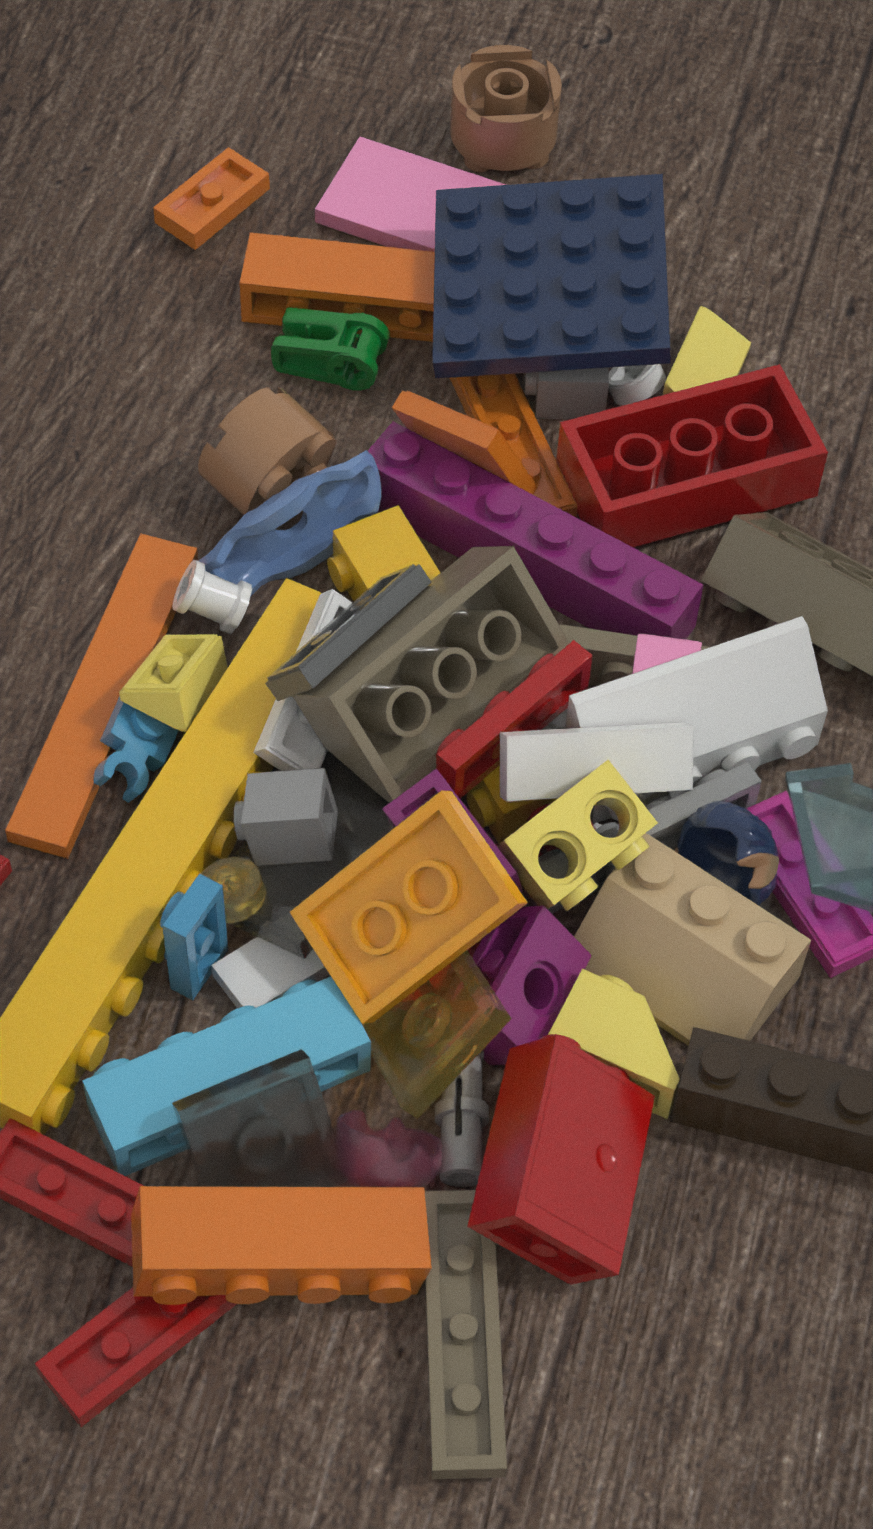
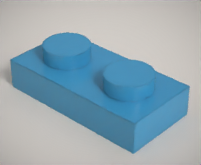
M200 873L186 893L179 891L173 895L166 905L160 920V926L163 928L164 957L167 960L170 989L191 1000H194L212 974L211 965L222 959L228 951L223 885Z

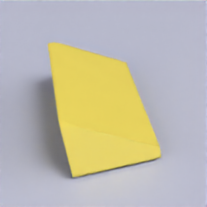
M700 306L666 379L663 395L739 375L750 350L751 342L714 312Z
M217 634L165 635L120 690V700L174 729L186 732L228 668L222 636H217Z

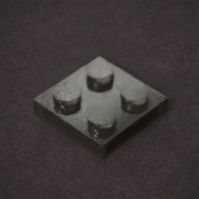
M302 1049L172 1102L201 1187H336L350 1181L310 1057Z

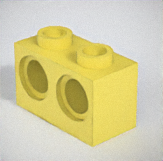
M607 760L497 845V848L517 872L521 885L537 906L544 905L548 909L560 902L564 909L568 911L598 887L591 876L611 861L616 869L620 870L645 851L649 844L642 836L657 825L658 822L612 763ZM603 805L615 812L619 820V831L616 837H604L594 830L590 820L593 806ZM553 845L565 853L568 859V871L564 878H552L542 871L538 861L539 851L542 846Z

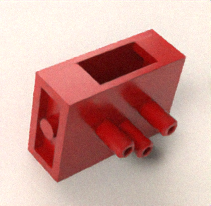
M549 1034L539 1040L510 1048L467 1227L570 1285L619 1275L655 1095L632 1082L625 1071L603 1064L581 1050V1046L577 1041L563 1035Z

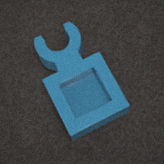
M119 696L100 739V742L113 748L115 752L97 766L94 772V783L102 786L111 779L115 770L121 772L127 779V789L122 799L129 803L146 789L149 781L148 769L154 772L165 764L178 730L122 702Z

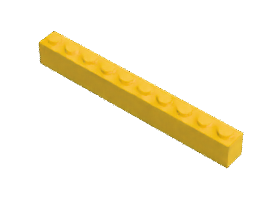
M288 578L285 579L0 1017V1128L3 1129L9 1118H12L45 1135L50 1126L57 1128L63 1123L74 1101L75 1091L73 1089L85 1069L92 1072L102 1061L108 1048V1033L119 1015L128 1016L136 1006L143 989L142 978L152 962L161 963L165 959V943L160 920L166 905L177 892L186 893L199 873L208 877L207 874L216 859L225 860L233 850L237 841L234 826V807L237 801H244L247 774L271 772L274 768L273 765L253 753L276 700L265 684L268 681L267 677L296 653L321 592Z

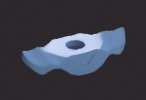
M366 450L344 463L327 467L319 472L295 480L286 489L271 496L259 507L247 512L222 537L214 549L200 559L199 562L205 564V571L229 582L237 584L242 580L252 584L251 596L262 585L270 581L292 578L319 565L333 554V530L378 512L382 497L381 481L373 456ZM303 511L302 518L295 526L287 530H276V528Z

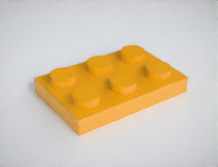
M441 790L291 910L290 914L361 1023L366 1024L373 1023L528 902L453 792Z

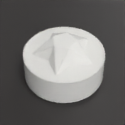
M660 364L613 367L609 372L608 390L616 404H631L646 400L659 391L666 381V375Z

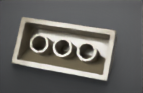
M767 512L734 515L701 579L702 582L717 589L713 597L733 610L746 613L749 607L769 618L765 625L767 628L802 616L808 625L812 643L821 647L818 654L820 658L839 669L850 672L855 666L873 676V570Z
M514 546L472 547L436 576L424 590L313 689L292 697L323 746L387 802H392L436 769L437 750L450 733L460 728L465 731L482 717L486 706L497 694L502 691L511 693L527 679L533 666L543 656L549 653L555 656L569 642Z

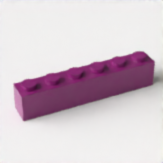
M394 421L369 448L368 452L375 460L381 481L382 497L377 513L399 505L417 536L458 558L472 547L514 546L547 605L590 629L636 636L638 634H648L685 640L694 630L703 590V584Z

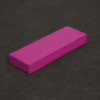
M787 791L746 808L768 826L776 842L779 865L776 876V888L772 892L797 930L811 939L809 948L828 976L832 978L872 959V915Z

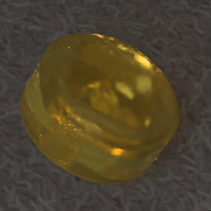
M241 857L224 858L212 863L201 873L223 885L226 924L240 922L251 917L260 909L265 900L266 888L259 869L248 859Z

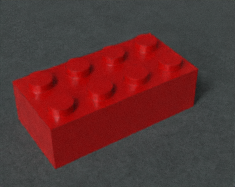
M779 364L560 422L556 462L578 506L577 513L580 519L623 543L636 547L732 520L734 515L760 513L817 497L828 451Z

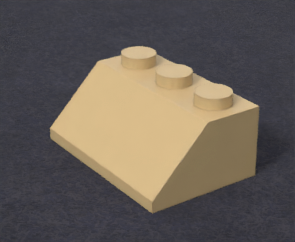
M645 833L642 837L649 844V847L620 870H617L615 867L606 878L574 936L592 955L585 970L598 976L612 975L625 981L634 992L645 996L656 1024L688 1046L693 1027L750 1041L800 977L811 939Z

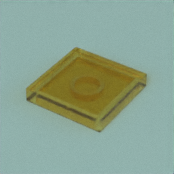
M466 950L375 1022L362 1025L371 1040V1055L401 1109L418 1119L512 1018Z

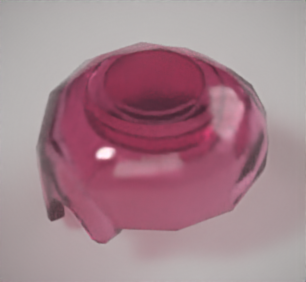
M352 1110L338 1116L336 1158L338 1168L353 1187H425L433 1182L441 1171L443 1158L441 1139L424 1130L405 1128L399 1117H393L382 1130H372L367 1124L366 1115L361 1110Z

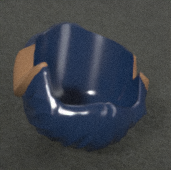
M713 801L699 807L693 816L688 818V821L681 826L677 848L674 850L676 853L758 906L776 888L779 857L772 831L759 817L753 815L746 808L739 807L730 802Z

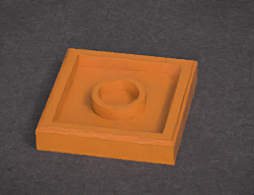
M402 390L391 408L407 429L533 495L537 490L535 481L499 429L413 392Z

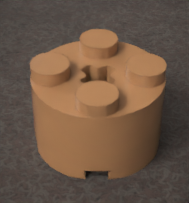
M495 45L479 49L471 54V62L462 69L459 64L452 78L450 135L454 146L464 156V164L469 169L476 172H485L490 169L512 171L524 168L538 169L546 165L549 160V153L554 148L557 140L562 87L560 75L553 64L546 60L545 66L532 59L531 50L514 45Z
M266 387L249 395L226 415L218 425L226 434L216 449L208 442L206 443L200 455L198 471L215 490L244 516L247 512L259 507L271 496L286 489L295 480L327 468L336 445V440L330 431L284 389L278 387V392L275 394L269 387Z

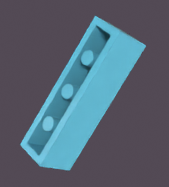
M330 976L318 982L316 980L299 982L290 987L282 997L259 1007L243 1006L224 1016L220 1023L197 1033L181 1032L164 1040L156 1050L135 1059L121 1058L110 1061L101 1066L92 1077L82 1080L88 1110L115 1170L127 1176L370 1071L371 1040L361 1021Z

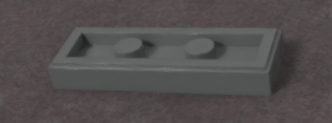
M412 564L381 577L267 677L268 681L265 684L277 701L313 689L431 583V580L420 564L416 566Z

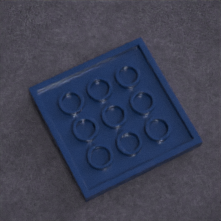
M663 174L436 190L433 368L435 379L671 364Z

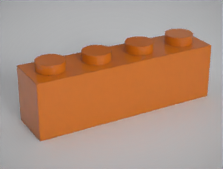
M250 232L239 283L241 322L282 326L285 310L290 307L348 314L365 313L381 320L388 327L391 338L433 342L435 252ZM361 329L357 331V334L362 333Z
M140 1186L131 1214L133 1296H153V1300L160 1304L178 1305L191 1302L197 1296L225 1294L226 1300L235 1304H254L266 1300L269 1296L298 1295V1299L301 1302L310 1304L331 1302L338 1299L341 1295H369V1299L373 1302L395 1303L406 1300L411 1295H417L432 1269L424 1187Z

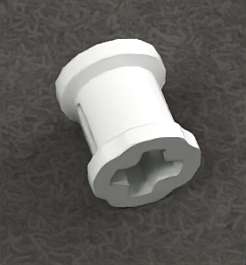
M193 560L179 582L172 607L174 611L181 614L190 610L219 623L221 631L232 634L239 626L247 610L252 593V584L242 580L237 584L229 582L205 571L204 563Z

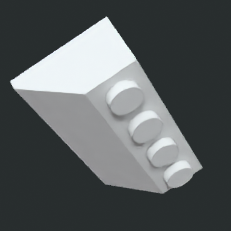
M801 616L569 695L565 729L678 722L691 724L694 726L693 788L703 777L715 770L723 769L727 772L746 762L755 770L759 765L782 757L785 759L801 757L818 745L828 711L808 625ZM688 790L635 794L646 806L662 796L674 798ZM596 805L591 810L590 819L593 824L610 818L618 820L615 812L606 806Z

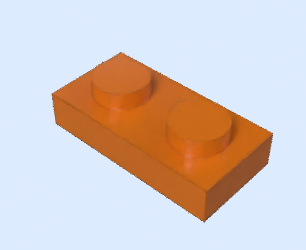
M228 147L153 207L155 224L196 250L270 189L269 173Z

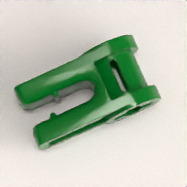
M290 307L286 308L282 318L283 335L275 337L272 344L271 360L274 369L280 373L336 384L349 390L362 391L369 389L375 383L378 374L376 360L378 355H381L386 350L390 339V332L381 320L369 314H348ZM360 329L362 330L361 336L357 334V331ZM355 368L359 370L357 374L354 373Z

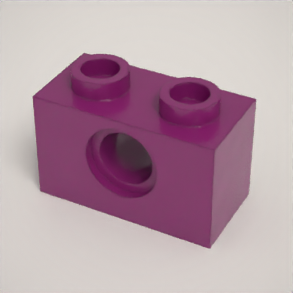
M544 905L522 907L483 937L440 1017L465 1042L481 1046L484 1051V1060L489 1065H506L510 1048L539 1040L549 1034L582 968H586L592 955Z

